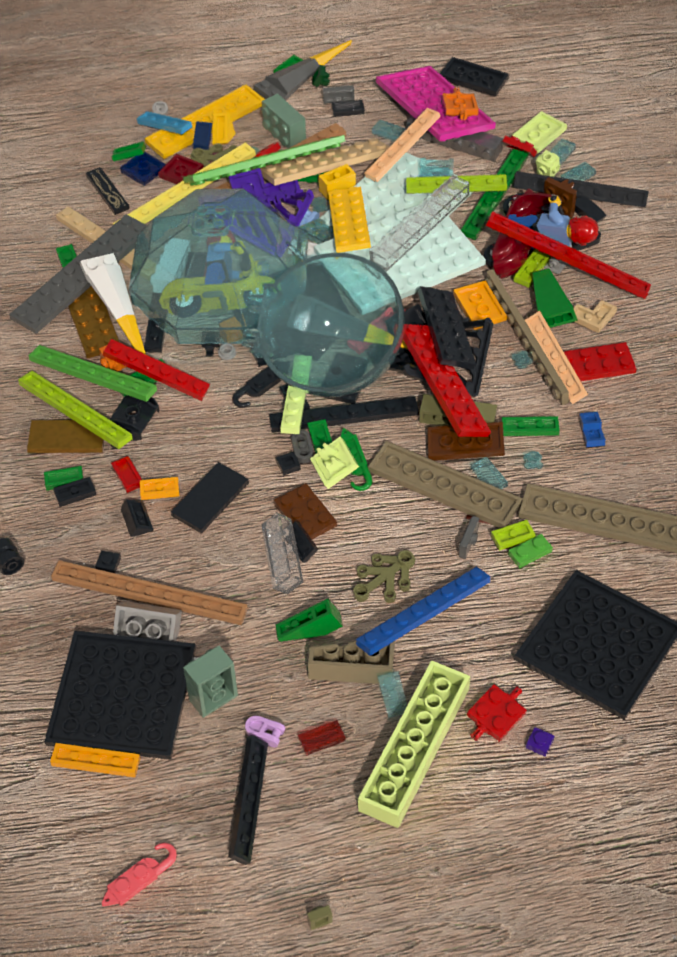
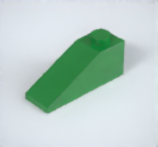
M327 598L275 626L278 640L283 642L324 636L343 627L340 611Z

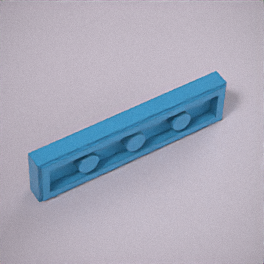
M148 111L136 119L138 124L178 134H183L193 127L190 121Z

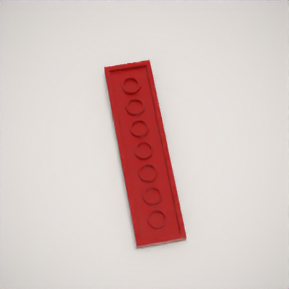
M400 324L397 328L399 334L457 436L488 437L491 430L455 368L439 363L429 327L427 325Z

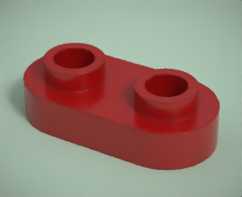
M279 142L272 143L256 153L255 157L278 152L281 148Z

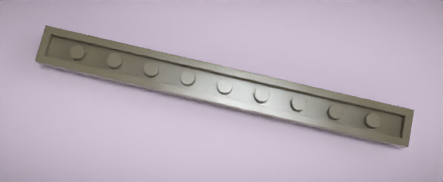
M494 270L487 271V279H485L505 311L509 324H513L517 337L520 336L522 339L523 347L528 349L531 360L536 362L539 373L544 375L546 385L552 388L554 398L558 399L561 405L568 404L569 391Z

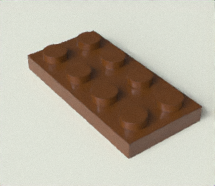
M503 422L487 423L491 430L488 437H458L452 425L427 427L428 458L438 461L505 456Z

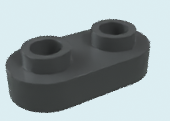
M300 430V434H292L291 441L293 451L299 463L305 464L311 462L310 458L314 456L310 434L305 430Z

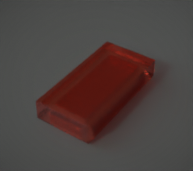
M338 720L298 734V740L306 756L346 741Z

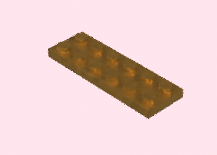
M89 287L68 306L87 359L100 356L99 348L108 345L111 339L119 342L104 302L93 287Z

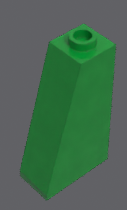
M548 268L533 272L537 311L541 312L548 326L552 328L578 321L571 302L551 270Z

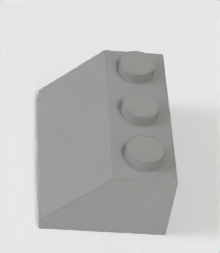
M122 601L116 605L113 635L176 641L180 630L182 610Z

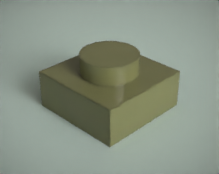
M329 905L315 907L307 913L311 931L333 923L332 911Z

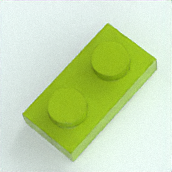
M528 520L491 531V537L499 551L524 543L536 535Z

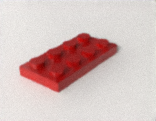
M626 342L563 351L580 381L636 373L637 368Z

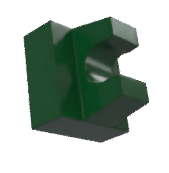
M320 64L314 72L313 86L319 87L320 84L328 86L330 83L328 79L330 74L326 72L325 66Z

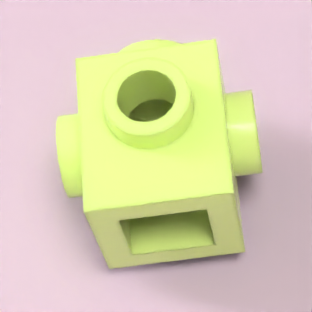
M545 150L536 159L537 174L554 177L560 170L559 156Z

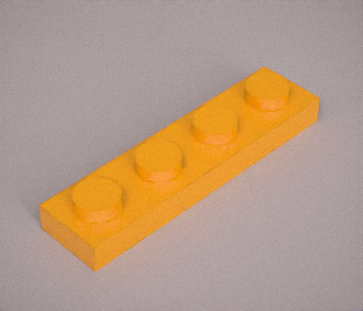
M56 743L50 763L54 767L136 778L141 758L140 754Z

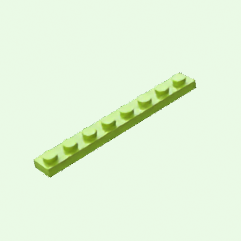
M30 371L18 379L21 387L117 449L133 440L130 432L34 371Z

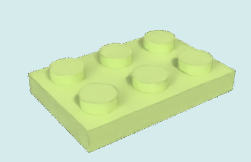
M541 111L512 136L519 138L520 142L525 143L527 141L532 143L538 154L567 130V124Z

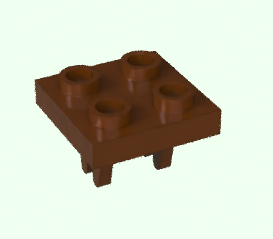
M548 177L545 180L544 194L558 196L561 200L564 215L572 218L574 216L577 191L572 189L574 182L568 184L569 180L566 179L560 183Z

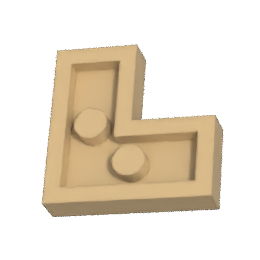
M603 300L600 301L594 310L577 304L574 310L578 321L574 322L599 333L617 312V307Z

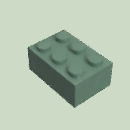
M278 93L262 101L263 127L272 133L273 137L277 138L284 147L286 146L289 149L306 139L305 117Z
M220 645L214 649H209L203 656L190 661L183 667L189 701L203 718L238 696L234 662Z

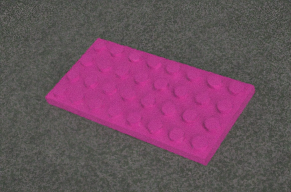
M431 66L376 77V83L415 119L426 108L439 112L441 117L428 129L439 141L495 129L496 123L480 109L478 115L467 116L466 120L464 118L461 120L460 115H446L442 102V93H454L453 89L455 87Z

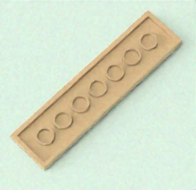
M371 138L366 142H356L351 146H341L340 149H329L325 153H314L306 158L299 157L291 162L283 161L279 165H268L260 170L262 176L275 186L331 171L345 164L350 166L379 158L390 146L377 138Z

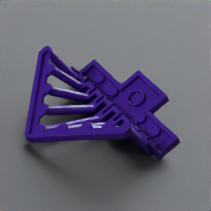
M258 168L228 176L232 193L201 201L206 221H215L216 225L229 229L239 238L271 256L281 259L307 212L314 195L312 190H307L306 192H303V189L300 190L298 180L275 186L272 183L265 184L261 170ZM281 202L296 206L298 208L296 216L284 208ZM271 204L290 222L291 225L288 231L274 214ZM261 207L282 237L280 245L277 244L263 217ZM251 209H252L253 213L255 214V216H256V218H257V220H258V222H259V224H260V226H261L263 232L265 233V235H266V237H267V239H268L270 245L267 244L266 239H265V236L262 235V233H261V231L259 230V228H258L256 222L254 221V219H253V217H252V214H251V211H250ZM240 212H242L243 215L245 216V218H246L248 224L250 225V227H251L253 233L255 234L256 238L251 235L250 228L246 225V223H245L244 220L242 219Z

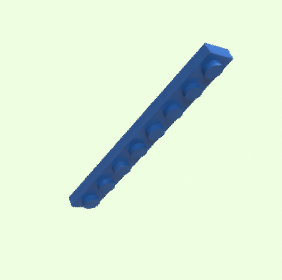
M478 567L471 569L356 639V645L371 656L490 583V575Z

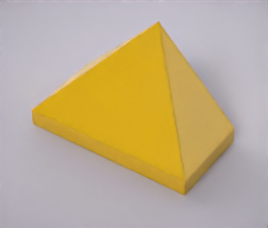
M228 112L213 114L212 145L216 143L228 144L236 134L230 114Z

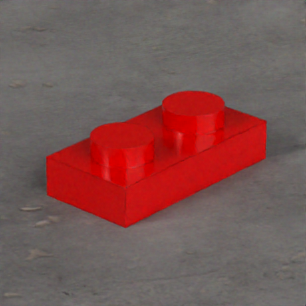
M505 136L502 141L507 147L526 152L531 157L535 158L537 154L532 143L527 141L525 143L520 142V139L515 136H511V138Z

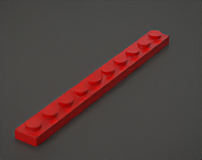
M492 211L486 224L492 230L499 231L525 245L538 249L542 253L551 255L557 260L566 262L572 267L579 268L620 289L633 293L637 297L646 299L651 284Z

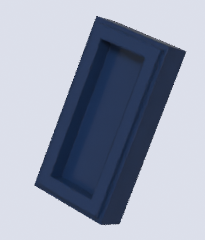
M196 121L193 149L209 150L212 123Z

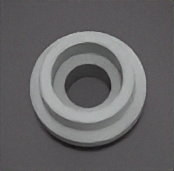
M225 343L220 346L218 355L223 360H230L235 357L236 349L232 344Z

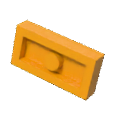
M178 477L140 480L141 500L180 496Z

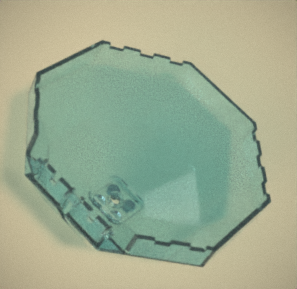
M243 188L196 189L153 218L137 236L128 289L132 304L136 307L138 306L149 319L154 320L178 344H249L255 340L254 337L259 333H264L273 327V323L288 316L291 309L290 299L296 293L301 294L304 290L306 263L304 260H307L309 235L261 197Z

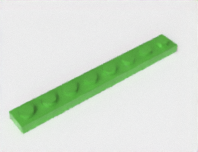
M41 345L37 346L28 355L31 362L146 402L157 391L155 384Z

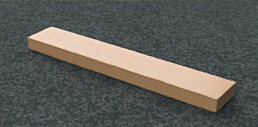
M426 108L364 173L365 176L378 182L441 117L439 112Z
M538 311L525 319L528 327L569 391L570 402L574 404L587 396L586 389L541 312Z

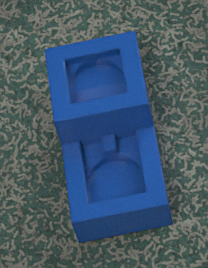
M598 412L579 413L586 447L605 446L606 439L601 429L602 421Z

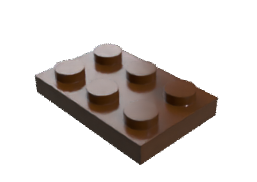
M307 483L274 499L275 507L291 526L294 521L300 522L311 539L337 527L335 518Z

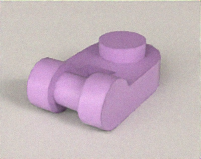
M252 716L245 723V730L248 736L253 735L274 748L278 746L280 742L279 737L283 735L286 729L283 724L261 716ZM267 729L272 730V734L266 733Z

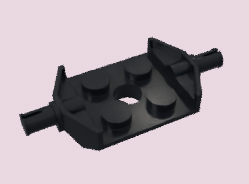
M126 395L110 420L130 432L133 439L131 441L142 440L141 434L156 410L160 412L159 405L152 397L146 402ZM134 411L137 412L134 415H129V413H132Z

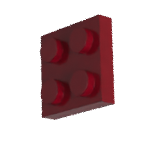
M175 154L158 172L159 178L178 184L184 180L183 177L195 174L203 169L204 164Z

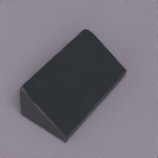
M126 499L121 507V512L130 537L152 532L154 529L144 502L142 500Z

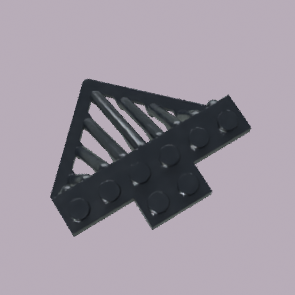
M419 303L388 320L395 335L400 337L401 335L397 330L400 324L428 326L425 314ZM460 313L464 329L483 327L482 331L465 330L467 337L478 338L480 341L479 347L474 348L470 346L476 358L474 369L464 368L472 375L471 382L466 381L458 374L468 393L473 398L479 394L494 324L488 317L481 320L468 321L470 320L469 317L463 319ZM381 345L368 353L378 372L383 369L403 372L405 376L427 383L409 349Z

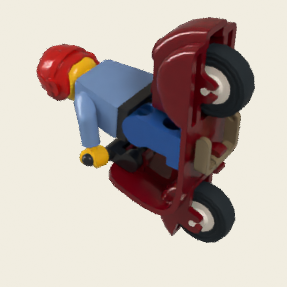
M529 188L525 193L510 196L503 203V211L506 218L567 246H570L572 241L580 244V246L587 245L586 243L594 241L598 236L599 226L597 222L588 216H582L581 218L576 216L570 219L564 215L561 206L562 200L557 195L534 193ZM500 232L497 241L488 246L484 251V258L489 266L494 267L496 275L503 279L516 273L524 265L525 260H527L529 250L535 248Z

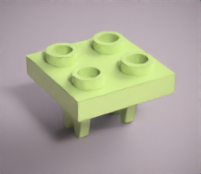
M341 437L329 445L324 443V448H317L318 453L310 458L321 480L328 489L359 467Z

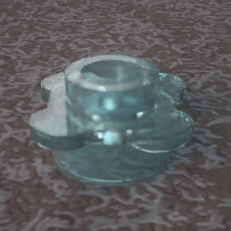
M317 197L311 202L313 211L323 212L329 210L327 200L323 197Z
M527 351L512 354L516 367L523 369L532 364L533 360L528 356L529 353Z
M535 451L525 454L524 460L526 463L524 467L526 469H542V455Z

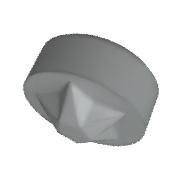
M157 101L153 104L152 111L153 113L166 116L168 114V106L163 101Z

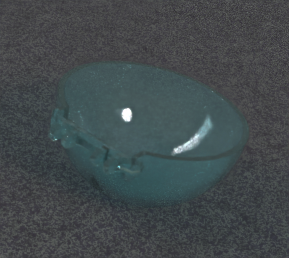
M325 253L307 258L289 268L273 284L264 283L263 295L252 294L250 296L252 302H258L261 305H249L248 311L260 314L257 329H244V335L255 337V339L242 340V345L253 348L251 352L254 357L264 358L270 369L283 382L309 395L330 398L342 397L369 387L381 378L393 364L403 341L405 315L398 288L391 277L380 266L358 255Z

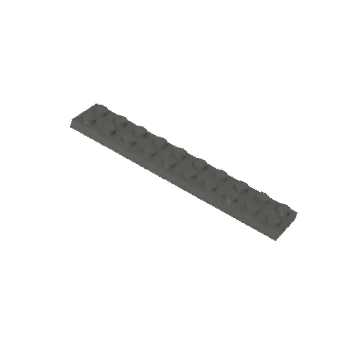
M126 214L9 314L10 319L37 334L91 287L82 271L80 261L114 253L117 262H119L152 233V227Z

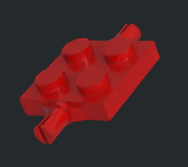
M493 684L467 712L466 716L477 725L476 730L470 734L472 739L474 738L477 741L483 733H486L500 742L527 712L515 700L522 694L521 688L519 689L516 686L508 694Z

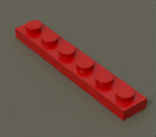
M113 339L109 341L103 351L104 357L200 401L204 399L209 390V383Z

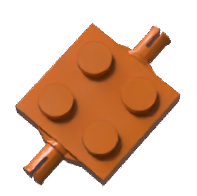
M458 87L453 89L454 93H442V102L446 115H460L461 120L463 118L466 120L467 116L478 115L479 109L474 94L461 93Z

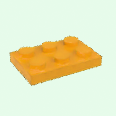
M486 280L453 290V295L466 317L470 319L468 321L481 320L487 317L492 320L493 324L507 321L505 311ZM475 327V328H473V329L476 330V329H480V328H483V327Z

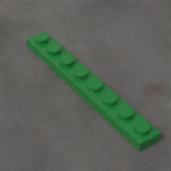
M513 149L497 175L506 174L507 190L515 179L516 171L520 172L527 161L528 153ZM486 191L461 229L467 238L477 239L488 222L492 211H495L507 191Z

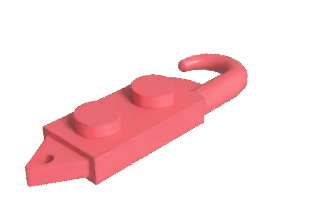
M159 843L155 846L156 850L165 848L169 851V856L165 860L158 863L152 858H143L107 885L108 890L102 901V906L115 904L122 906L156 880L157 876L175 862L177 852L174 846L170 843Z

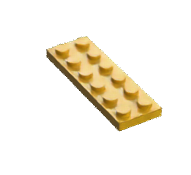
M361 187L328 191L336 252L371 248Z

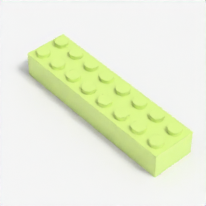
M431 660L358 798V811L399 828L469 691V675Z

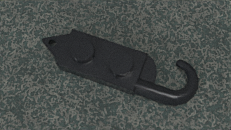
M288 363L272 364L246 382L245 386L233 394L232 401L234 405L241 408L251 405L250 402L241 403L238 399L244 394L251 397H260L285 379Z

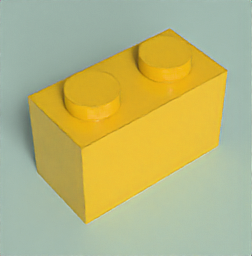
M348 164L319 175V191L327 200H329L328 191L356 186V173Z

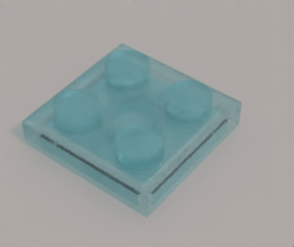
M316 219L301 225L297 230L298 234L317 244L334 238L333 226L325 224V221L322 219Z

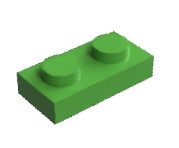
M540 534L510 549L508 555L520 569L551 553L553 547Z

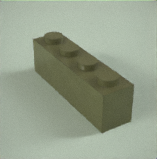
M424 394L420 407L419 423L449 426L451 423L435 395ZM474 402L486 423L496 421L497 405Z

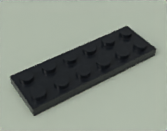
M420 286L418 294L439 363L441 365L474 369L476 362L453 292Z

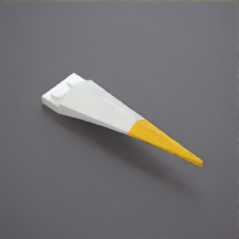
M114 253L80 261V266L86 280L107 306L133 348L146 354L121 267L118 265Z

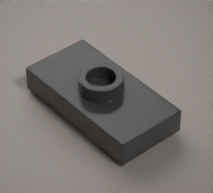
M354 85L322 88L323 104L354 100Z
M473 516L470 519L459 545L460 558L466 559L471 546L477 542L478 517Z

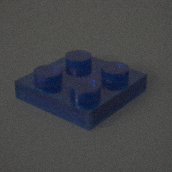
M144 151V154L133 157L121 166L120 170L121 173L145 186L159 175L158 172L166 164Z

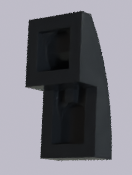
M582 195L576 199L574 211L579 217L582 215L588 216L599 223L607 216L599 206Z

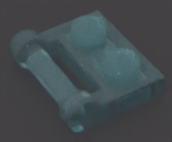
M421 158L419 177L453 176L454 158H449V160ZM426 166H446V167H426Z

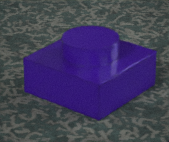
M535 727L526 743V749L546 757L555 736Z

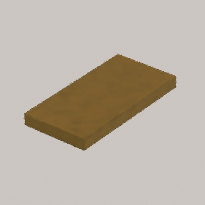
M31 420L27 452L103 453L104 439L74 420Z

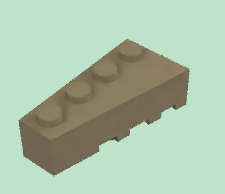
M356 641L348 642L345 646L331 644L310 647L308 679L392 685L395 641L371 656L356 645Z

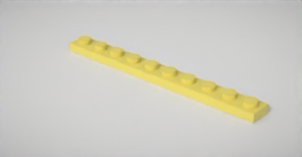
M244 143L196 173L251 159L256 156V152L247 143ZM205 179V183L191 186L190 183H184L183 180L127 215L146 224L214 181L206 182Z

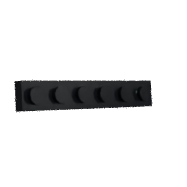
M253 735L246 739L228 854L229 858L243 865L250 864L252 859L268 743Z

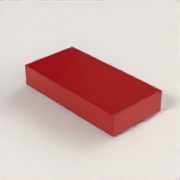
M129 456L111 463L126 493L140 488V480L142 478Z

